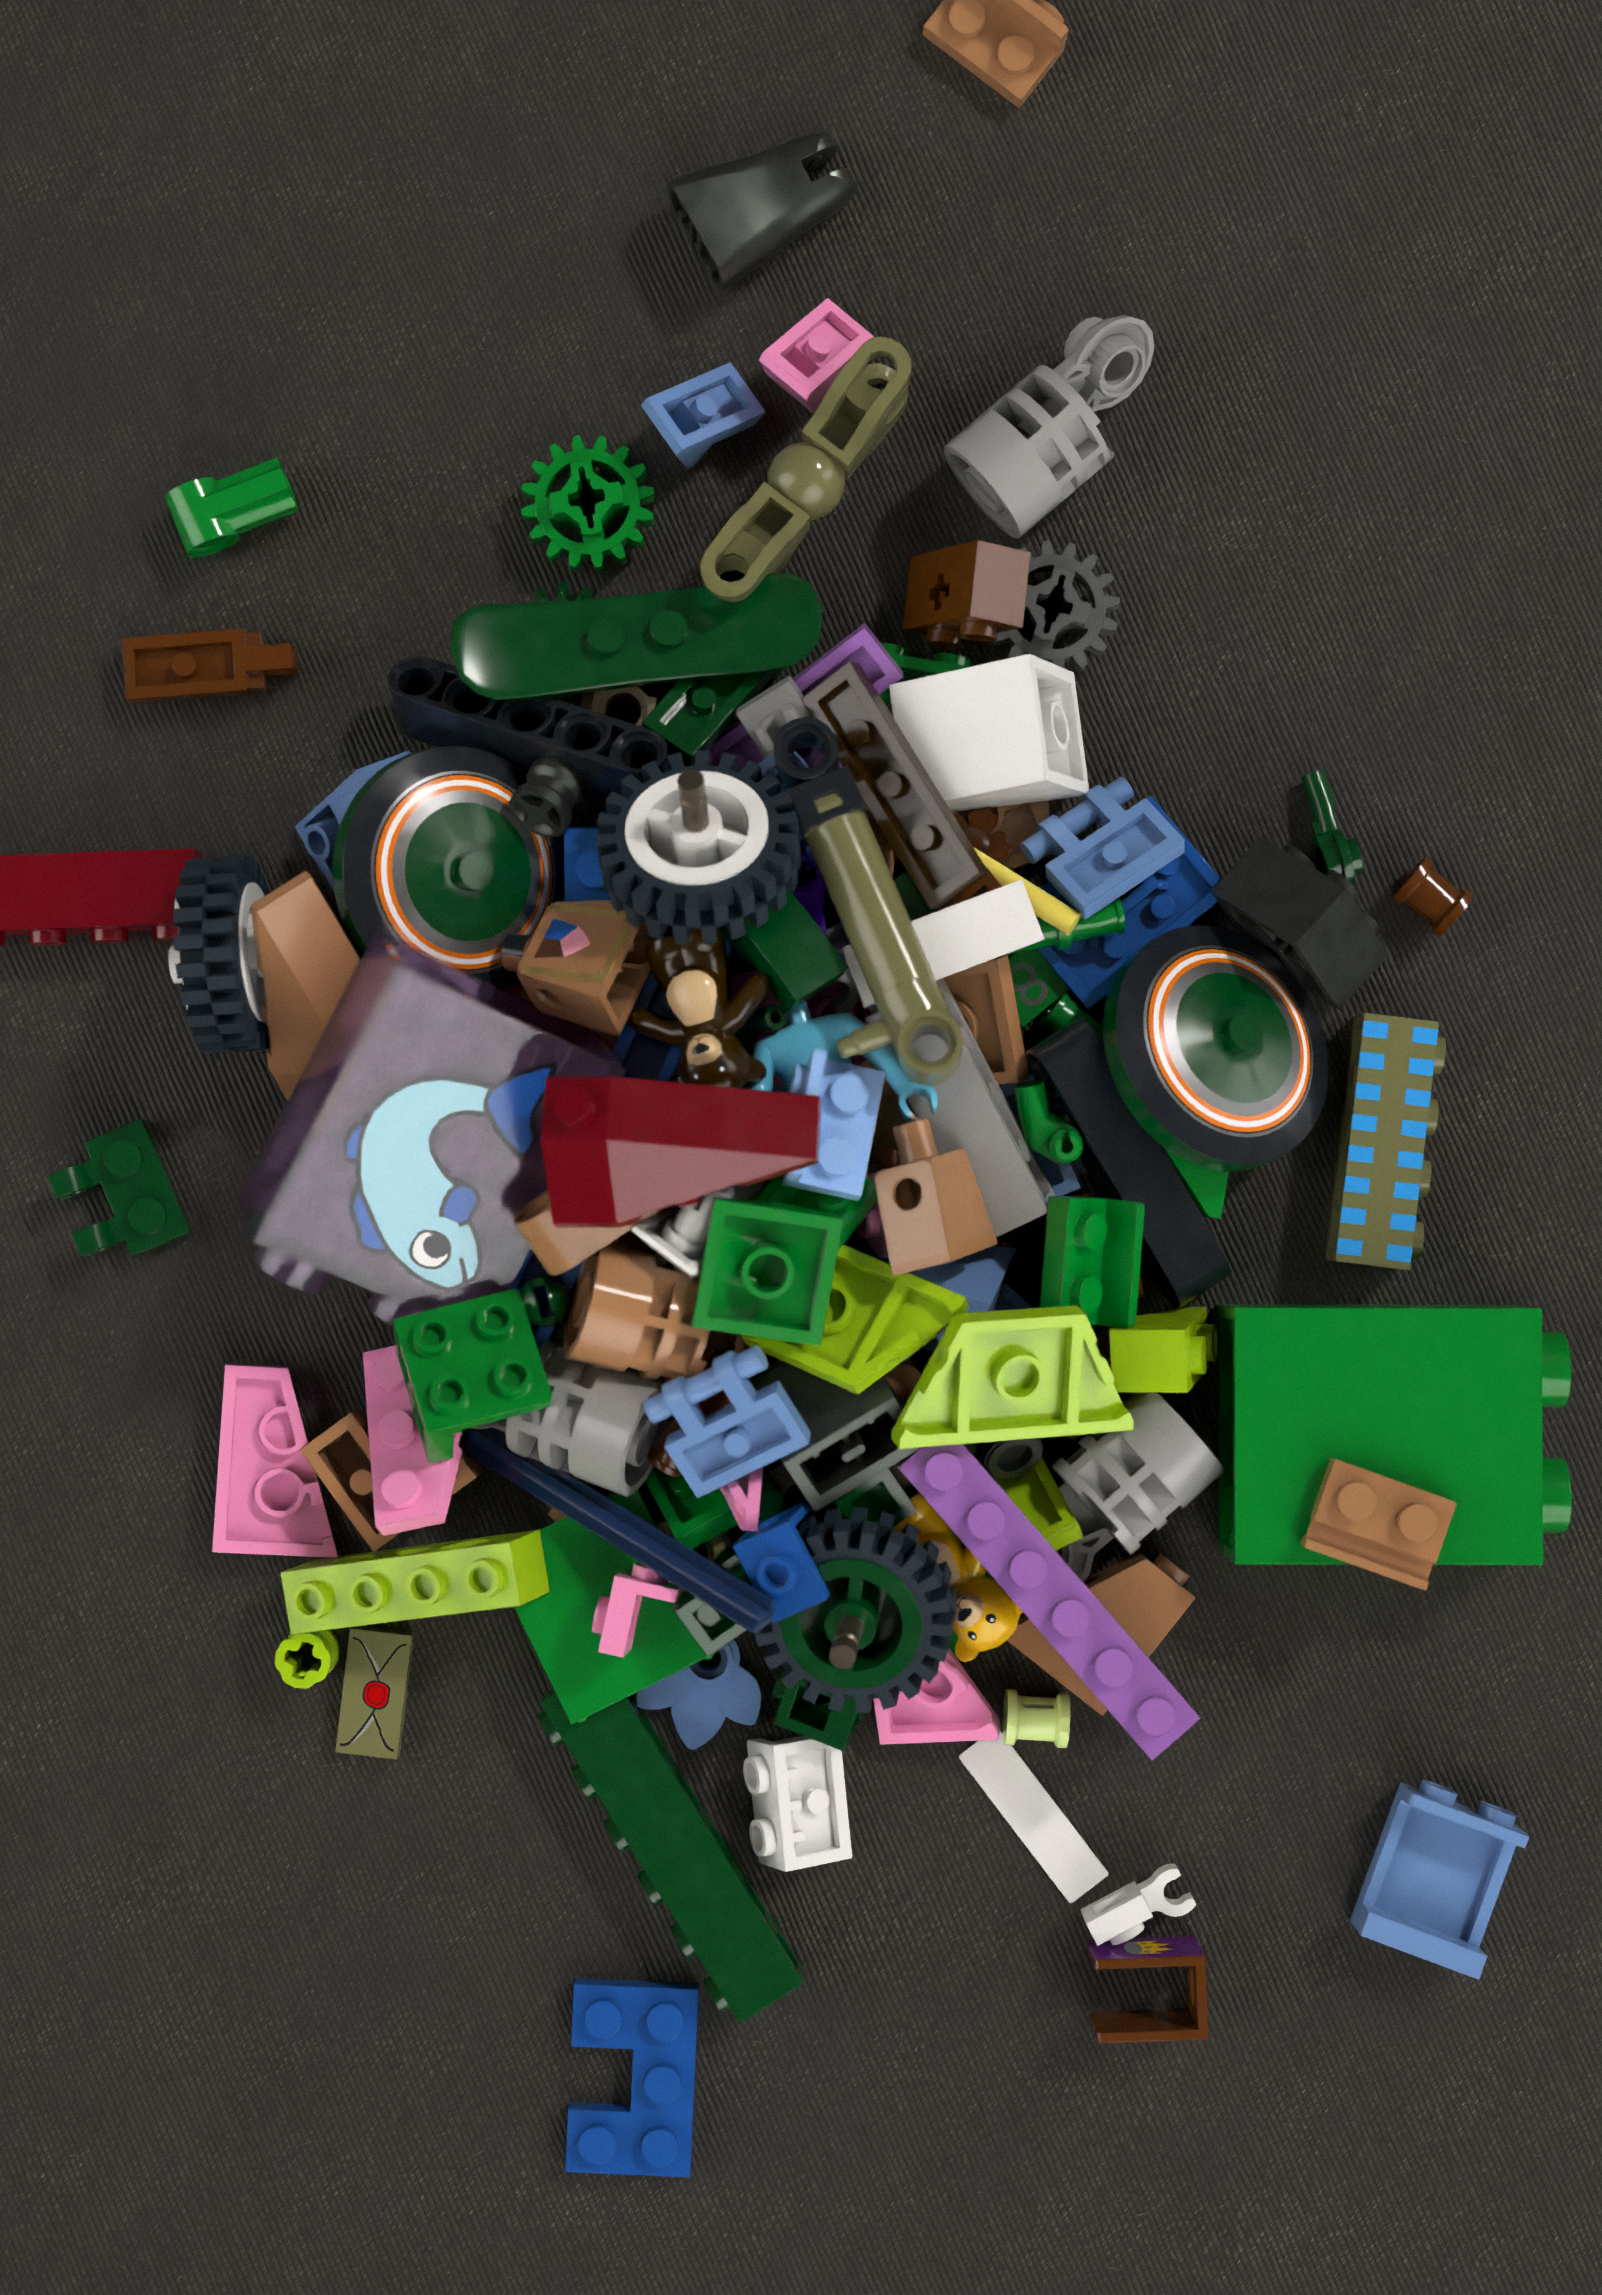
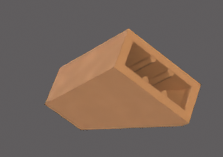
M1138 1552L1083 1582L1148 1657H1150L1196 1598L1183 1587L1190 1576L1161 1553L1152 1562L1142 1553ZM1023 1612L1020 1615L1016 1631L1007 1641L1103 1716L1108 1709Z

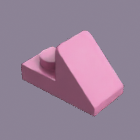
M827 298L763 351L759 362L768 377L811 413H814L835 378L858 348L874 336Z

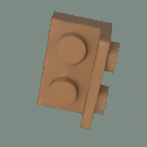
M943 0L923 27L924 37L1018 108L1023 105L1064 52L1068 28L1064 24V19L1060 12L1045 0Z

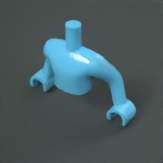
M805 1001L786 1014L787 1027L760 1039L754 1045L751 1058H756L763 1062L767 1072L766 1078L759 1083L747 1084V1089L773 1091V1075L776 1074L780 1077L789 1093L795 1064L806 1065L814 1048L827 1050L826 1059L851 1064L850 1057L846 1059L841 1057L836 1042L850 1035L852 1031L866 1026V1024L851 1013H838L812 1018L808 1004ZM889 1044L863 1054L877 1070L886 1072L885 1080L899 1096L898 1111L904 1121L911 1122V1114L906 1100L912 1095L924 1096L929 1102L931 1113L935 1114L938 1103L936 1091L932 1086L916 1084L907 1078L899 1066L897 1054Z

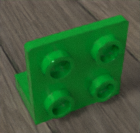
M510 1289L393 1319L396 1354L428 1464L453 1458V1434L460 1433L463 1429L547 1408L552 1404V1393L519 1290Z

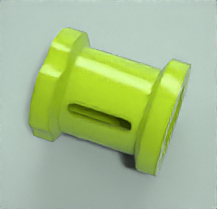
M331 1630L290 1634L287 1639L280 1643L275 1653V1667L280 1672L282 1680L294 1688L301 1689L310 1688L315 1683L324 1680L327 1674L335 1668L339 1660L340 1646L337 1637ZM306 1642L314 1645L312 1655L321 1659L310 1669L302 1666L303 1656L294 1652L298 1651Z

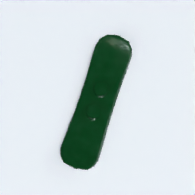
M771 573L767 575L752 594L746 599L737 602L722 600L712 595L703 585L635 595L572 601L486 604L467 609L453 622L450 651L461 681L479 695L492 700L532 701L642 685L754 676L789 668L807 658L820 641L822 608L811 583L794 574Z

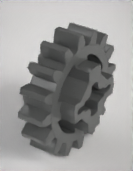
M1050 540L1043 541L1039 557L1033 558L1030 553L1028 578L1040 572L1052 571L1049 579L1036 586L1027 584L1024 621L1032 634L1031 641L1026 640L1017 629L997 633V640L991 642L993 647L1008 643L1012 647L1008 658L1031 654L1064 668L1065 663L1071 662L1072 666L1079 673L1084 671L1088 665L1085 652L1088 651L1093 655L1101 657L1107 648L1098 634L1114 635L1118 626L1117 622L1105 616L1106 613L1117 610L1120 605V597L1105 596L1103 592L1111 585L1114 579L1112 574L1107 573L1096 577L1092 571L1098 557L1092 554L1082 563L1074 559L1076 554V544L1069 542L1064 549L1063 555H1055ZM1025 547L1019 549L1022 551L1029 552ZM1073 579H1076L1085 588L1091 603L1080 600L1072 585ZM1056 587H1059L1058 601H1060L1059 611L1061 613L1056 618V621L1052 622L1048 633L1045 634L1043 629L1046 620L1043 619L1045 615L1043 607L1048 602V599L1052 598ZM1069 633L1080 636L1081 633L1085 634L1079 641L1068 647L1052 649L1055 640Z

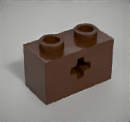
M975 540L910 557L903 631L926 635L925 643L932 647L958 649L962 648L963 640L993 642L997 640V633L1023 628L1031 552Z

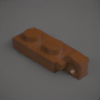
M243 628L121 639L125 700L130 704L252 694V691L267 690L266 677L299 674L298 651L292 647L291 643L264 645L262 633H248Z

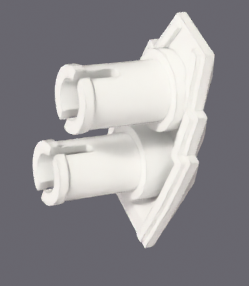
M764 1182L746 1187L738 1184L699 1197L700 1202L682 1207L680 1211L674 1208L653 1215L643 1222L635 1224L631 1231L692 1279L700 1277L713 1197L749 1199L754 1194L761 1192Z

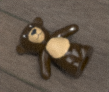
M716 928L718 943L703 945L701 929H691L689 945L675 943L674 936L662 938L661 940L658 939L647 944L645 953L648 962L651 965L656 981L667 997L669 1007L675 1018H666L644 1009H637L629 1014L628 1025L642 1035L674 1047L682 1048L678 1062L679 1077L674 1082L744 1089L747 1084L759 1083L766 1078L767 1069L764 1063L756 1058H750L742 1044L733 1035L745 1025L768 995L771 987L769 976L761 972L750 976L737 994L728 1001L727 949L724 933L719 928Z

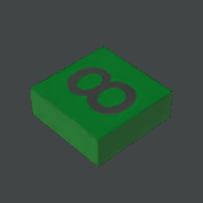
M1036 949L1017 952L1009 958L1021 1029L1056 1001L1064 992L1069 990Z

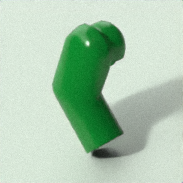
M1034 1080L1013 1086L1021 1131L1026 1144L1057 1164H1067L1075 1161L1083 1150L1082 1137L1074 1126L1049 1111L1044 1081Z

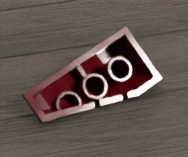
M612 1076L546 1077L541 1144L553 1224L556 1228L623 1227L642 1221V1215L676 1204L679 1208L700 1202L699 1197L731 1186L739 1184L742 1187H746L819 1163L822 1100L820 1096Z

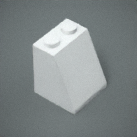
M1026 654L889 685L891 704L887 708L951 812L954 810L960 812L984 809L986 807L992 808L1080 797L1089 791L1074 672L1034 655Z

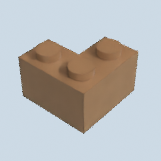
M360 1408L342 1418L301 1448L300 1451L366 1543L375 1552L401 1532L384 1536L375 1527L368 1420L366 1413ZM461 1439L459 1447L462 1449V1454L452 1495L484 1472L478 1462L466 1453L465 1444Z

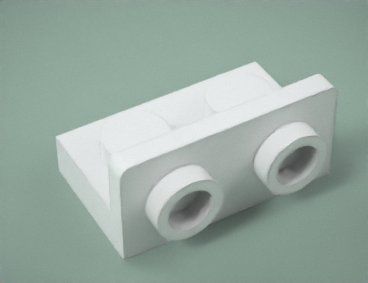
M806 1736L778 1741L762 1738L748 1740V1757L744 1761L743 1774L746 1786L752 1794L754 1820L750 1824L749 1833L752 1848L758 1856L759 1862L787 1872L852 1858L842 1751Z

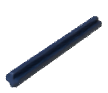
M493 1427L480 1430L471 1429L466 1436L468 1441L465 1451L470 1457L748 1631L759 1633L765 1625L768 1626L771 1622L776 1605L773 1599L570 1473L548 1467L530 1457H523L513 1453L507 1447L506 1435L502 1431Z

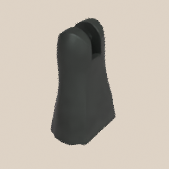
M829 132L802 136L757 154L710 166L666 182L667 194L674 214L691 243L697 242V254L714 286L721 292L757 269L806 231L834 215L856 193L858 185L849 168L835 170L813 182L808 176V173L831 160L838 151Z

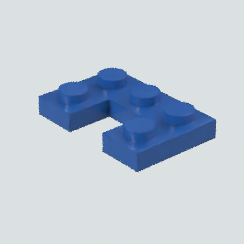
M1152 796L1147 798V800L1185 839V852L1139 883L1140 886L1121 901L1125 917V933H1114L1074 941L1070 949L1057 951L1054 945L1036 949L1069 988V992L1085 1011L1089 1010L1108 994L1112 981L1120 967L1134 952L1163 933L1189 926L1217 902L1211 890L1218 884L1221 878ZM1049 881L1041 887L1045 892L1069 905Z
M591 1978L575 1979L571 2047L633 2049L631 2105L570 2102L568 2108L565 2172L690 2178L699 1983Z

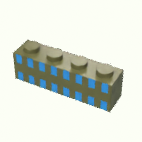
M1363 1013L1353 1017L1325 1261L1410 1270L1411 1258L1419 1259L1424 1242L1423 1222L1416 1221L1419 1197H1426L1428 1194L1432 1170L1431 1162L1423 1160L1426 1135H1434L1439 1114L1438 1100L1430 1098L1433 1074H1441L1446 1055V1040L1444 1037H1438L1439 1022L1372 1013Z

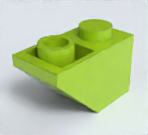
M1188 1307L1136 1316L1134 1327L1126 1329L1112 1327L1109 1330L1111 1372L1115 1378L1113 1383L1117 1392L1188 1393L1200 1377L1206 1374L1209 1362L1217 1360L1218 1332L1215 1324H1207V1307Z

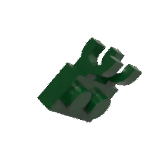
M144 1119L136 1120L84 1142L90 1157L89 1161L73 1165L47 1176L56 1199L62 1198L64 1201L102 1185L115 1217L71 1233L82 1257L85 1255L91 1257L122 1242H126L131 1256L137 1257L193 1233Z

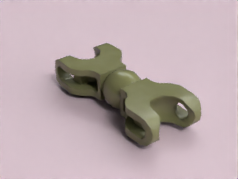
M873 337L863 343L835 378L815 414L802 430V441L785 447L773 458L767 471V483L763 482L748 502L734 513L703 555L700 566L703 585L712 595L729 602L746 599L767 575L784 571L797 547L810 531V521L826 516L839 504L845 491V480L848 481L858 466L880 445L903 414L907 405L908 383L910 381L912 364L907 350L899 342L886 337ZM882 357L891 360L896 370L880 363H868L873 359ZM880 384L886 387L882 389H876L871 386ZM731 571H738L745 575L739 581L728 582L723 580Z

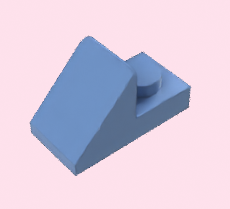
M731 362L650 396L641 404L674 454L687 469L694 467L714 443L754 426L766 412Z

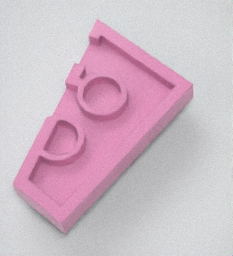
M395 1346L363 1352L375 1527L385 1536L445 1523L462 1454V1449L459 1447L462 1432L453 1434V1458L428 1464Z
M225 1364L212 1552L338 1558L317 1474L300 1451L301 1448L308 1444L288 1367Z

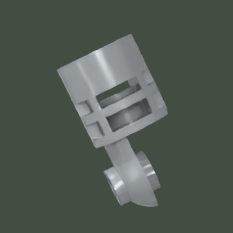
M1126 315L1104 320L1098 317L1085 319L1070 332L1065 342V360L1053 370L1046 365H1038L944 446L943 453L946 461L966 492L980 509L1001 530L1011 537L1019 539L1114 457L1115 453L1107 447L1096 427L1100 420L1094 412L1118 404L1127 398L1142 382L1151 365L1155 347L1153 332L1144 320Z
M550 1340L544 1343L538 1349L552 1393V1404L547 1408L470 1427L477 1430L493 1427L503 1431L506 1435L507 1447L513 1453L523 1457H530L548 1467L571 1473L576 1478L629 1497L641 1487L651 1473L654 1465L648 1460L647 1454L655 1446L672 1416L657 1424H653L646 1415L643 1406L644 1400L662 1392V1385L666 1381L641 1378L637 1370L629 1367L623 1372H617L567 1359L563 1353V1342Z
M1133 1393L1122 1402L1134 1420L1133 1430L1097 1433L1093 1437L1087 1434L1078 1442L1081 1448L1067 1461L1061 1457L1052 1465L1054 1471L1064 1481L1058 1488L1077 1520L1084 1537L1058 1549L1057 1553L1082 1582L1090 1574L1095 1554L1111 1539L1114 1538L1132 1555L1141 1547L1139 1542L1153 1529L1159 1531L1168 1523L1166 1519L1168 1515L1177 1507L1184 1509L1225 1471L1205 1443L1158 1393Z

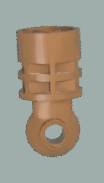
M609 1243L583 1261L573 1290L570 1310L567 1314L563 1353L567 1359L617 1372H623L628 1367L637 1369L639 1377L648 1380H656L660 1376L674 1379L680 1375L689 1379L703 1372L710 1360V1355L715 1349L725 1353L731 1350L739 1354L745 1351V1342L741 1334L692 1327L691 1322L699 1277L692 1279L669 1261L664 1266L656 1264L653 1254ZM766 1353L764 1354L768 1366L779 1360Z

